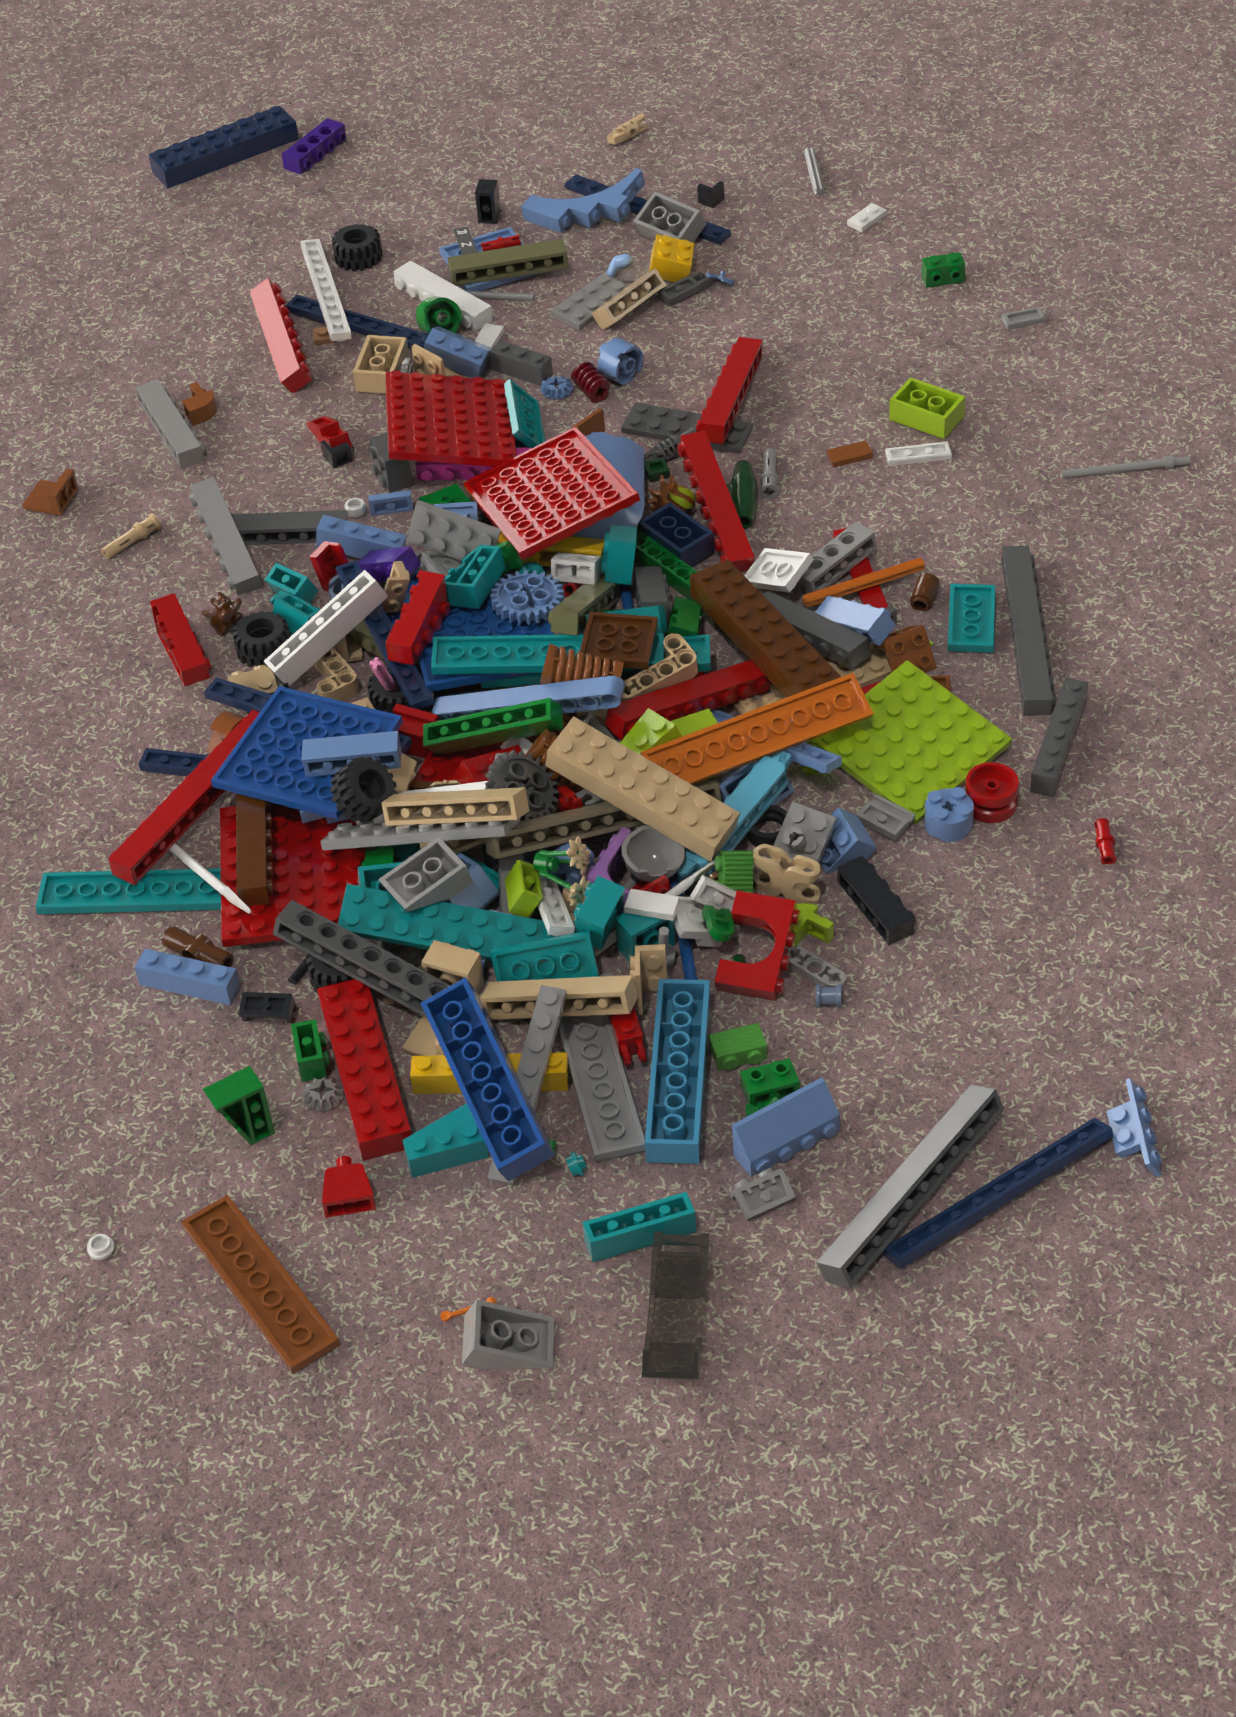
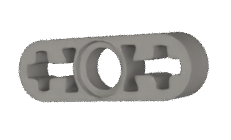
M793 945V948L789 947L787 955L794 958H790L788 968L813 983L820 984L821 987H837L838 984H842V990H844L846 987V975L842 970L801 946ZM816 966L821 968V971L812 973L808 969Z

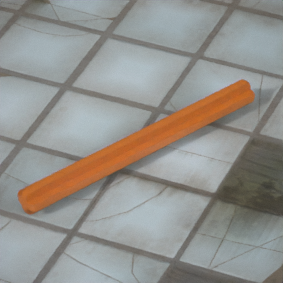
M916 558L804 594L802 601L805 607H811L822 603L827 596L842 597L925 569V562L922 558Z

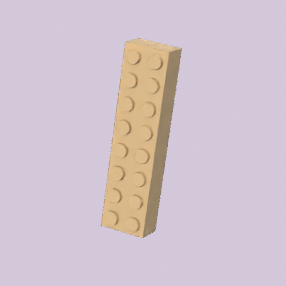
M574 716L547 750L545 766L710 862L713 861L719 850H721L736 829L740 812Z

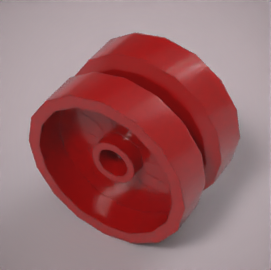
M987 762L976 765L968 772L965 789L966 794L972 799L974 804V819L985 823H1000L1008 820L1015 814L1018 807L1019 779L1012 768L1001 763Z

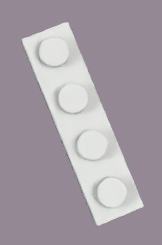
M540 877L541 893L544 898L539 903L538 909L548 934L555 937L573 934L575 927L557 883L548 878Z

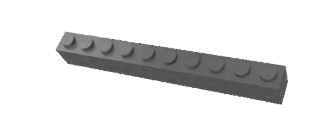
M1029 545L1002 547L1001 563L1023 716L1051 715L1052 707L1056 706V693L1051 692L1054 690L1053 677H1049L1051 675V661L1046 660L1049 658L1048 645H1044L1046 643V629L1042 630L1044 628V615L1039 614L1042 611L1041 599H1037L1039 597V584H1035L1037 582V570L1033 569L1035 567L1034 554H1030Z
M976 1085L969 1086L818 1259L816 1263L825 1281L850 1289L1004 1111L996 1089Z

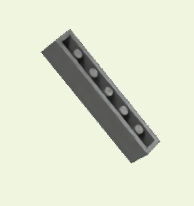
M347 510L231 514L245 545L316 543L317 527L323 515L349 521Z
M770 591L763 594L823 657L851 670L870 657L868 637Z
M1065 678L1031 773L1030 792L1054 797L1087 701L1088 682Z

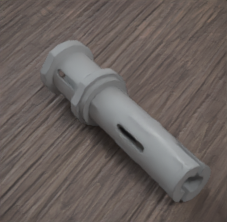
M767 448L764 450L763 474L760 477V484L762 485L760 487V495L762 498H776L779 494L777 487L779 477L776 474V451L773 448Z

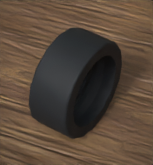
M770 805L758 821L749 829L747 833L749 842L755 847L761 844L773 846L779 831L763 833L755 829V826L765 821H774L782 825L788 812L781 807Z

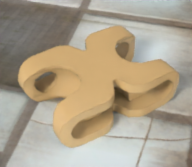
M761 844L753 850V863L761 869L753 877V886L756 890L775 897L783 893L785 899L796 900V904L809 903L817 905L819 903L820 890L816 885L812 884L820 876V864L817 861L802 855H796L793 859H790L786 851L768 844ZM760 855H768L771 859L761 857ZM763 879H768V880H770L769 882H766V883L760 882V881L763 880ZM802 892L812 894L813 897H804L802 895Z

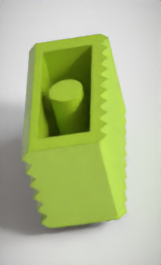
M517 860L514 867L511 868L512 871H509V874H507V878H504L509 912L516 916L530 918L544 898L541 893L542 887L539 880L540 877L538 876L539 871L534 869L533 864Z

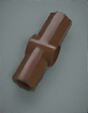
M169 926L164 932L162 938L163 946L181 954L183 957L226 967L232 966L234 961L233 954L213 945L207 936L203 934L194 936L175 926Z

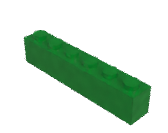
M545 698L423 724V746L435 755H442L538 735L545 729H548L550 732L563 730V707L553 699Z

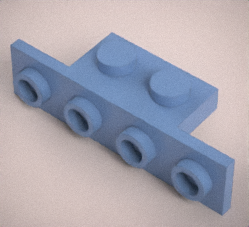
M1131 1078L1126 1079L1130 1101L1106 1111L1109 1125L1113 1131L1112 1139L1115 1152L1120 1158L1142 1150L1145 1166L1156 1177L1162 1176L1159 1166L1162 1164V1159L1154 1144L1157 1143V1138L1149 1123L1152 1121V1117L1144 1102L1147 1100L1146 1093L1141 1085L1137 1086Z

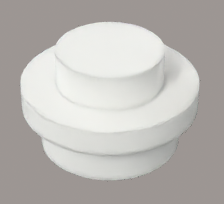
M105 1234L94 1235L87 1245L89 1256L95 1260H104L110 1257L115 1249L113 1240Z

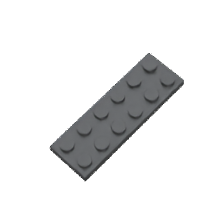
M634 403L621 427V432L666 440L673 435L679 436L692 427L696 432L697 420H701V414L644 403ZM734 420L724 444L710 442L712 449L740 454L753 430V423Z

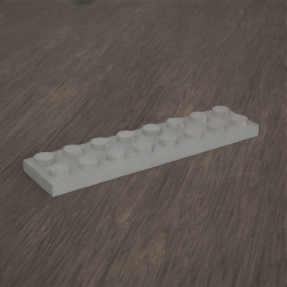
M520 818L518 820L392 826H386L385 820L378 824H374L373 821H367L354 826L351 823H342L337 825L334 831H330L321 840L322 850L432 842L437 837H440L442 841L506 836L520 822Z
M608 1015L561 1017L558 1032L564 1052H567L569 1071L595 1162L645 1151L644 1134Z

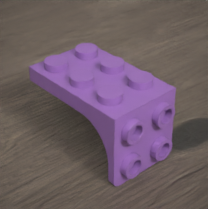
M622 827L617 835L613 834L607 850L603 849L598 857L597 864L589 868L587 881L594 883L596 877L601 876L614 882L625 865L622 857V843L627 835L631 833V830ZM625 888L624 903H623V910H622V912H624V906H625L626 900H627L628 895H629V892H630V890H628V889H626V888Z

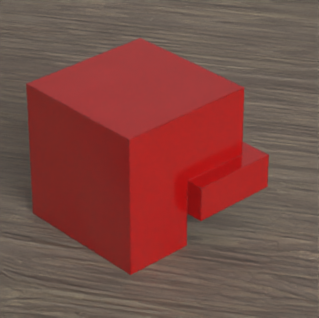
M396 703L392 710L393 714L400 715L403 719V724L399 728L398 733L409 736L412 740V745L405 754L426 759L430 750L423 746V724L439 721L438 715Z

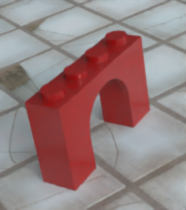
M736 891L731 911L733 922L767 930L775 938V945L772 952L765 959L756 963H741L720 959L714 981L716 990L776 1001L778 993L782 994L784 979H782L783 970L787 971L789 967L790 956L787 953L789 947L793 948L795 933H793L794 924H799L800 910H797L796 900Z

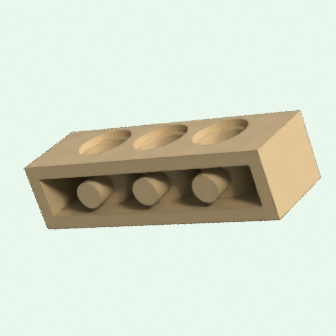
M655 268L634 281L591 314L599 327L605 329L651 297L666 284Z

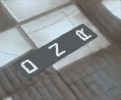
M468 227L453 229L462 255L477 253Z

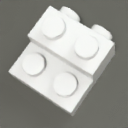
M678 896L680 903L674 918V926L679 937L695 939L698 946L720 947L722 942L712 939L708 932L706 921L702 918V910L705 905L693 900L691 897Z

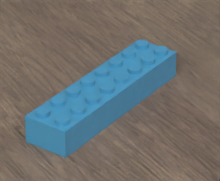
M659 979L645 1134L646 1162L700 1164L711 1003L710 980Z

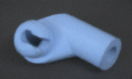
M629 254L613 257L606 274L615 277L619 268L632 264V257Z

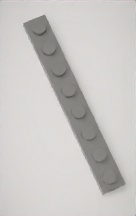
M541 985L516 1073L534 1112L567 996L566 989ZM492 1159L487 1177L488 1180L514 1186L517 1177L508 1182L498 1171Z

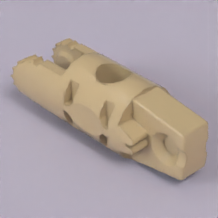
M641 113L615 128V131L607 136L608 143L616 145L626 142L648 129L646 124L638 125L646 119L645 114Z

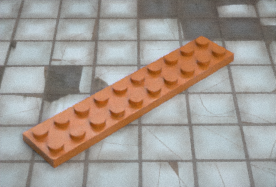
M854 673L647 749L640 752V755L694 785L760 760L764 756L776 754L871 718L874 713Z

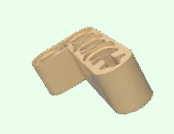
M670 634L666 636L663 641L665 659L652 665L648 670L645 669L624 681L625 686L621 702L690 680L697 675L696 654L681 635Z
M332 647L314 663V666L325 678L317 684L318 696L345 702L354 698L359 693L357 674Z

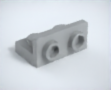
M773 1168L766 1169L758 1174V1179L750 1182L749 1178L734 1185L735 1189L730 1193L732 1199L736 1198L746 1221L796 1198L782 1168L776 1171Z

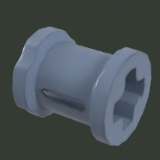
M816 984V1007H820L823 1004L842 1007V984H838L837 987H821L820 984Z

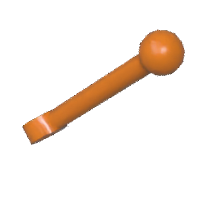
M489 1297L486 1302L497 1303L494 1297ZM471 1306L454 1312L443 1311L440 1314V1318L442 1321L448 1322L453 1317L465 1314Z

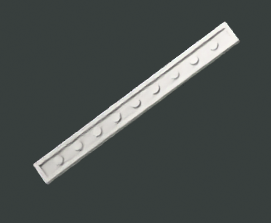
M320 239L300 241L301 250L331 341L342 342L351 339V330Z

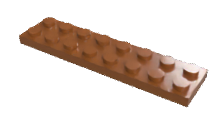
M228 1195L181 1221L183 1229L292 1374L340 1345L339 1338Z

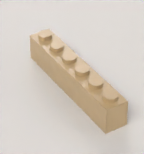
M525 787L394 794L381 802L386 826L518 820L529 812Z
M624 975L489 982L480 1000L490 1020L532 1018L541 985L566 989L567 996L561 1017L630 1014L638 995L633 976Z

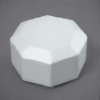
M354 497L349 499L344 505L348 517L357 518L366 512V504L360 498Z

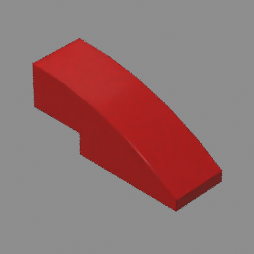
M322 416L306 422L307 427L319 442L325 440L331 448L347 442L350 448H353L348 432L340 429L338 421Z

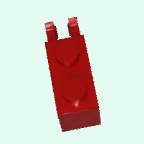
M634 1006L630 1014L608 1015L624 1065H631L630 1055L637 1054L641 1063L646 1062L647 1057L644 1049L643 1034Z

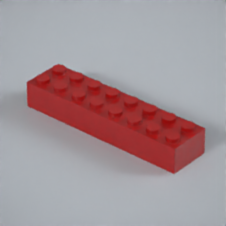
M353 979L317 988L322 1015L362 1161L404 1151L403 1139L412 1135L369 986Z

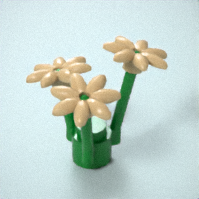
M579 836L576 837L575 841L569 840L571 848L568 850H540L536 853L533 861L534 869L539 871V877L548 878L570 890L568 897L572 899L571 907L576 903L577 905L579 902L582 903V896H584L585 890L590 881H586L589 870L588 865L590 864L589 849L586 850V844H581ZM555 856H568L571 860L559 859ZM559 864L570 865L581 869L580 875H582V879L579 884L575 882L571 885L550 873L552 871L555 872Z

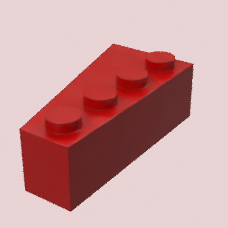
M419 570L417 574L419 582L417 586L412 585L409 591L411 595L410 601L403 604L400 620L396 619L386 640L389 661L414 665L418 657L422 656L427 643L431 642L433 633L436 629L440 628L441 621L449 614L450 603L447 600L444 574Z
M175 593L149 601L156 632L184 687L209 679L208 670L212 669L208 657L204 658L203 648L200 643H197L195 632L191 630L188 619L185 617Z

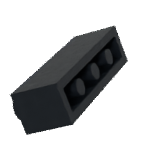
M861 856L837 867L838 884L888 946L914 934V926L916 924L914 914L904 907L901 898L890 890L887 881L881 879L872 863H868Z

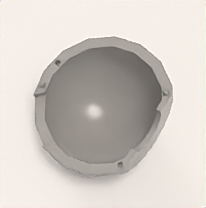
M644 825L636 827L633 832L627 835L622 843V857L627 870L634 876L645 882H653L663 875L670 878L677 873L684 860V846L650 826Z

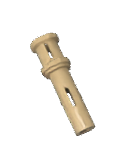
M150 513L148 518L142 522H136L130 531L101 548L103 556L110 559L136 541L147 539L148 535L155 530H161L162 525L156 515Z

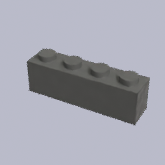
M661 566L634 567V591L637 607L664 605L666 622H668V614H672V601H670L666 574H662Z

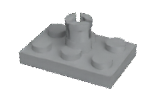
M792 801L773 846L786 851L790 859H793L796 855H802L820 863L838 819Z

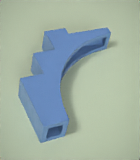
M635 168L617 184L589 196L573 199H550L531 195L521 206L523 218L526 221L560 233L568 228L572 222L591 229L599 221L600 217L621 223L630 212L629 202L633 200L635 195L645 185L643 172L641 169Z

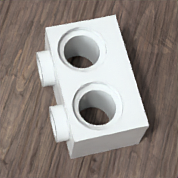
M558 552L551 559V575H553V580L558 579L560 582L594 585L601 577V556Z

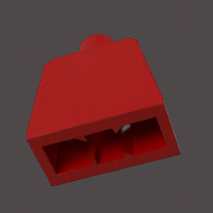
M349 1156L337 1158V1167L327 1168L324 1174L322 1206L325 1218L376 1210L373 1192L363 1164H352V1159Z

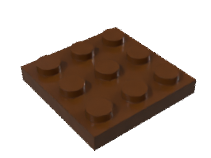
M589 612L580 651L583 652L584 656L587 653L592 654L593 658L598 655L601 657V661L603 658H609L610 663L612 660L624 662L623 668L648 670L658 626V617Z

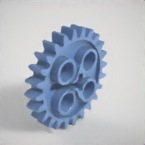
M527 570L524 571V574L516 571V576L507 574V579L500 578V583H495V588L491 589L492 609L496 610V615L502 614L503 620L509 617L510 623L518 620V624L526 621L530 625L531 620L539 623L540 618L547 621L550 611L564 600V590L562 584H559V580H553V575L545 577V572L538 575L536 570L532 574H529Z

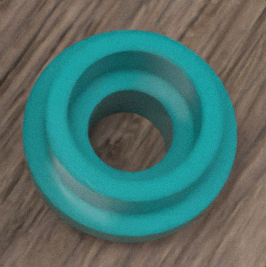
M572 1151L571 1155L565 1157L573 1177L577 1175L582 1177L585 1175L583 1170L587 1169V1164L582 1154L577 1155L575 1151Z

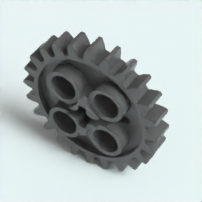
M512 750L509 754L505 752L497 757L488 767L490 771L485 776L489 780L485 785L491 789L525 787L529 812L520 817V821L550 815L556 809L554 805L558 802V799L554 796L559 793V791L553 789L557 782L550 780L553 773H546L547 766L541 767L539 765L540 758L533 761L531 753L525 757L522 750L518 754L515 750Z

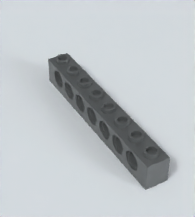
M293 900L276 917L273 935L426 1018L427 1016L421 1006V1002L451 986Z

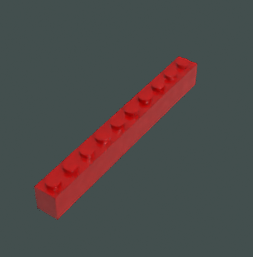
M252 710L227 734L222 742L215 746L213 751L185 777L184 781L156 807L152 814L142 821L140 826L126 838L117 850L111 853L108 861L112 875L136 885L225 792V790L212 787L211 779L260 712Z

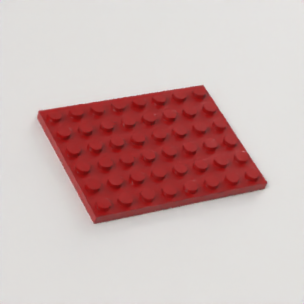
M400 371L386 372L388 459L492 467L510 461L511 458L516 456V447L509 421L507 398L505 396L504 383L507 381L498 378L493 380L481 377L463 378L459 375L452 377L442 376L441 374L423 375L419 372L411 374Z
M577 427L511 458L510 461L501 463L463 482L466 492L477 502L479 508L496 528L502 529L501 535L506 541L509 540L522 560L530 558L537 552L554 546L556 542L572 537L576 532L592 527L596 522L609 518L614 513L624 508H629L634 503L640 501L638 492Z
M272 803V811H268V813L272 814L273 827H269L272 830L273 843L269 844V846L272 845L273 860H269L273 865V877H269V879L273 881L274 894H269L270 904L248 906L252 912L250 914L229 902L221 894V940L223 947L281 941V938L273 935L276 917L291 900L338 924L346 885L359 886L358 867L362 866V861H365L366 849L365 847L322 850L321 840L330 831H334L339 824L351 823L354 826L357 823L347 819L328 824L326 818L302 823L299 809ZM236 806L220 808L221 882L237 895Z

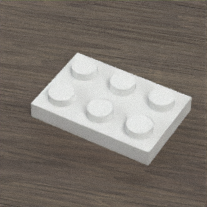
M764 548L744 576L756 588L790 592L796 586L801 576L808 570L809 565L814 559L810 553Z

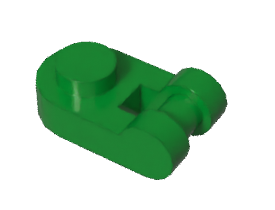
M711 905L703 907L702 918L706 921L707 929L712 939L717 942L729 941L735 932L730 909L721 908L718 910Z

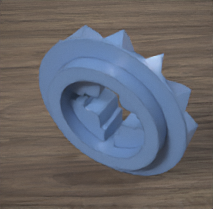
M555 375L553 378L547 377V380L542 381L540 389L542 395L547 398L562 399L572 393L573 383H571L570 378H565L564 376L557 377Z

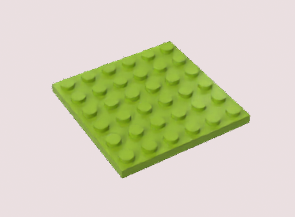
M908 660L865 694L874 713L871 718L811 740L813 746L841 756L842 765L840 767L873 793L914 813L915 824H918L925 817V802L928 793L941 789L962 787L966 782L968 772L973 767L993 761L1012 744L1010 736Z

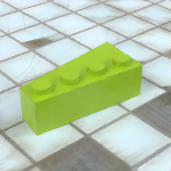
M648 708L620 743L640 754L642 751L682 736L675 724Z

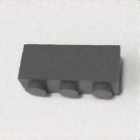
M499 341L489 351L491 370L542 386V381L547 380V377L553 376L552 359L550 356L503 341Z

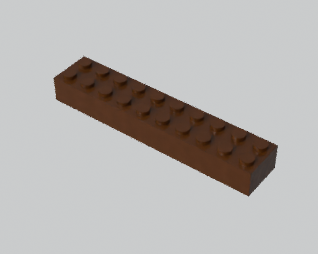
M729 559L690 575V596L786 698L841 677Z

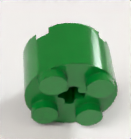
M428 297L416 308L418 327L427 334H430L432 328L442 327L456 333L462 320L459 306L454 301L445 297Z

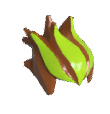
M660 475V490L648 489L654 497L647 501L648 504H653V506L649 507L651 510L656 511L669 502L684 512L695 508L696 500L693 492L689 488L677 484L673 475L670 476L668 484L665 483L664 476Z

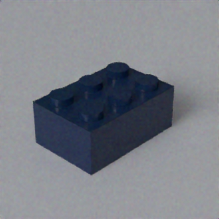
M671 502L641 519L638 523L640 531L690 567L714 553V533Z

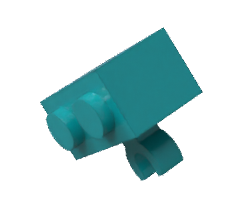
M279 563L273 566L264 579L272 590L277 593L270 599V603L273 606L275 598L289 592L305 602L311 603L319 591L308 577Z
M289 592L275 598L272 612L280 614L282 618L284 617L288 623L289 632L294 634L318 613L320 608L312 606L310 602H305Z

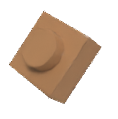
M327 327L312 329L315 346L334 343V341H331Z

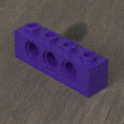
M329 118L325 119L282 153L284 169L298 174H303L306 170H309L311 166L322 160L326 154L332 152L336 146L345 141V125Z

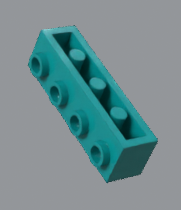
M687 1191L582 1222L584 1240L592 1262L697 1232L695 1211Z

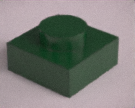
M664 458L644 462V470L649 481L659 480L660 475H663L664 478L670 477V470Z

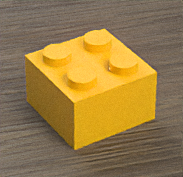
M656 234L651 252L649 271L656 268L663 280L672 282L688 276L692 267L694 243L688 240L671 238L667 235Z

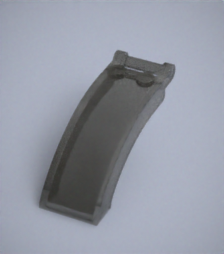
M654 1231L648 1318L642 1357V1378L699 1380L707 1298L709 1233H701L700 1236L663 1234L662 1231ZM662 1246H699L700 1252L662 1251Z

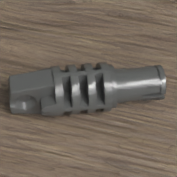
M692 427L681 435L694 433L695 429ZM673 435L655 445L644 454V461L647 462L664 458L667 461L677 455L680 435Z

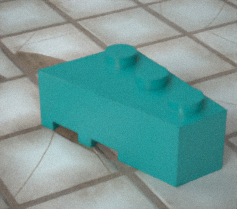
M479 545L462 559L460 566L456 569L452 567L447 571L448 575L445 577L447 600L450 606L479 609L505 570L500 546Z
M467 1103L403 1139L405 1156L412 1178L489 1157L488 1148Z

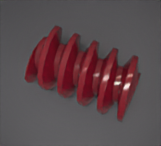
M591 362L579 364L572 371L571 379L591 402L598 403L606 400L610 389L608 380Z

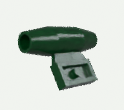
M740 460L735 464L731 484L726 483L742 526L746 529L752 525L757 507L756 479L751 463L746 460Z

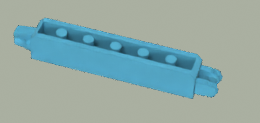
M783 750L771 757H762L759 762L753 765L751 772L741 779L733 793L725 798L724 804L740 812L736 829L721 850H733L788 785L786 770L792 762V755L790 753H786ZM684 847V860L676 873L679 875L678 880L681 882L692 876L695 872L709 864L710 861ZM715 867L712 868L709 872H707L704 876L707 877L709 874L715 872Z

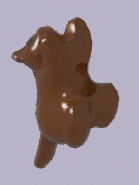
M218 592V598L210 599L215 608L203 610L202 614L209 617L210 625L215 629L216 633L219 636H224L233 622L237 623L242 619L243 614L237 612L241 607L242 600L237 598L232 602L229 597L225 596L222 592Z

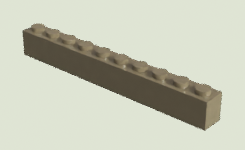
M707 779L693 785L721 801L719 782ZM606 801L520 821L506 836L484 839L487 854L495 859L567 843L570 839L575 841L577 836L584 839L618 831L622 827L630 828L645 823Z

